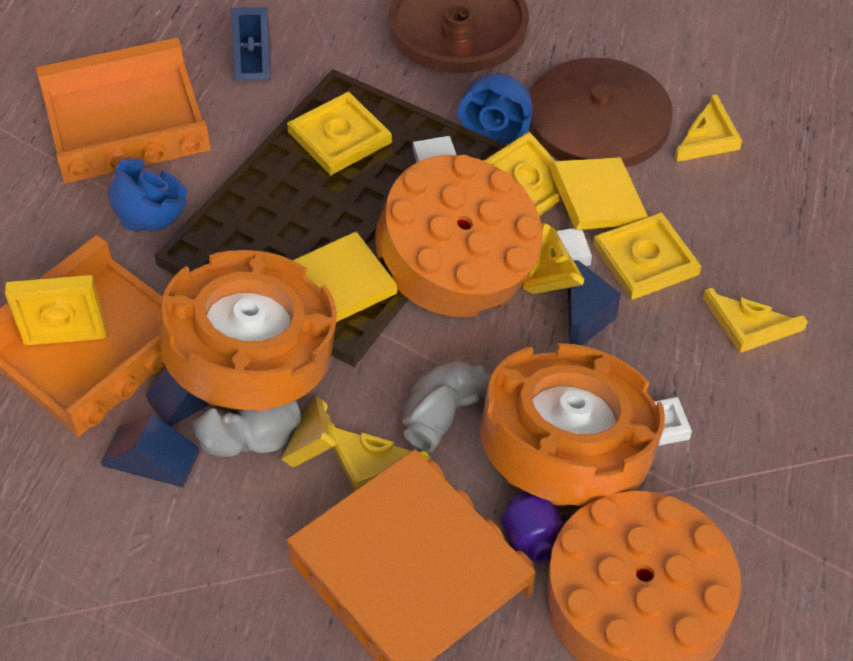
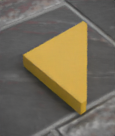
M717 94L711 96L710 102L704 111L699 114L682 144L676 149V162L740 150L742 139Z
M542 223L543 237L540 255L525 279L523 289L531 294H538L583 285L585 279L557 231L547 223Z
M713 288L705 289L702 299L739 353L804 331L808 323L804 316L795 318L773 312V307L744 298L737 301L718 295Z
M314 395L311 398L301 418V424L297 426L281 458L291 467L298 466L334 447L337 443L330 436L333 427L330 415L326 413L328 405L318 396Z
M332 423L333 431L330 433V436L337 442L332 448L354 491L411 452L410 450L394 446L392 441L363 432L361 435L335 428ZM426 451L419 452L426 460L430 459Z

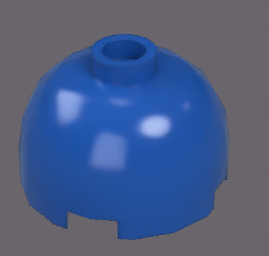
M491 73L475 79L465 90L459 104L457 117L458 119L460 118L464 127L502 144H510L528 133L533 115V105L530 94L520 81L513 76L503 73Z
M133 158L120 160L108 186V200L112 210L120 219L121 224L135 232H140L141 230L159 231L172 225L181 215L188 202L185 199L188 193L187 188L179 179L162 169L159 175L143 168L144 160Z

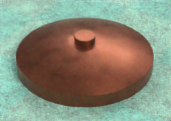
M392 0L389 9L390 34L397 48L412 61L427 68L443 72L469 73L500 65L520 50L528 34L529 10L525 0Z
M581 58L561 63L542 74L534 83L529 93L533 105V115L529 130L550 155L561 161L621 157L625 168L631 167L657 153L666 142L670 132L673 109L666 90L649 73L623 61L609 58Z

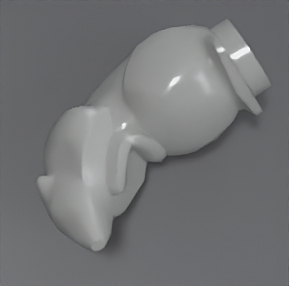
M458 360L437 366L422 375L413 386L404 406L402 423L406 425V430L404 431L406 441L417 450L426 451L427 453L433 452L441 441L442 436L452 426L456 408L478 402L479 398L486 399L491 375L481 365L474 367Z
M296 401L265 411L237 409L236 414L210 408L193 422L199 445L205 453L217 457H231L249 451L259 453L278 451L287 444L289 433L301 424V415Z

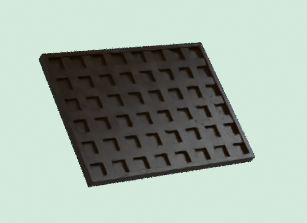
M332 69L154 255L156 265L176 275L185 266L191 272L209 264V255L233 250L262 251L295 260L354 232L359 234L378 259L375 245L377 222L395 181L406 169L417 163L413 153V142L450 136L456 155H467L482 161L507 145ZM349 91L392 133V143L330 176L288 132L287 123ZM383 257L379 258V262L392 277L393 275L385 264ZM397 289V294L336 322L331 356L355 367L408 301V298Z

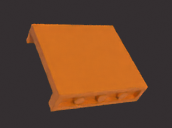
M178 37L36 67L64 184L114 173L120 160L127 158L144 160L143 166L211 151L206 121L202 120L184 64L182 48Z
M98 235L94 236L39 279L92 275L107 324V338L25 346L9 304L6 303L0 308V373L77 437H80L89 428L97 426L109 411L121 401L129 399L140 385L153 374H158L165 368L160 351L161 303L163 296L114 261L111 257L108 243Z
M416 449L286 539L289 562L375 661H432L520 591L527 598L533 594L536 572L528 556L520 550L515 551L504 540L499 527L490 519L484 520L474 510L473 503L468 495L461 489L455 490L445 480L441 468L433 460H426Z

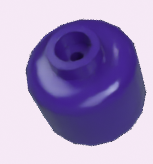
M524 492L513 497L508 502L507 508L501 517V524L509 545L515 551H522L533 562H544L551 559L554 543L564 526V522L555 504H552L549 500Z

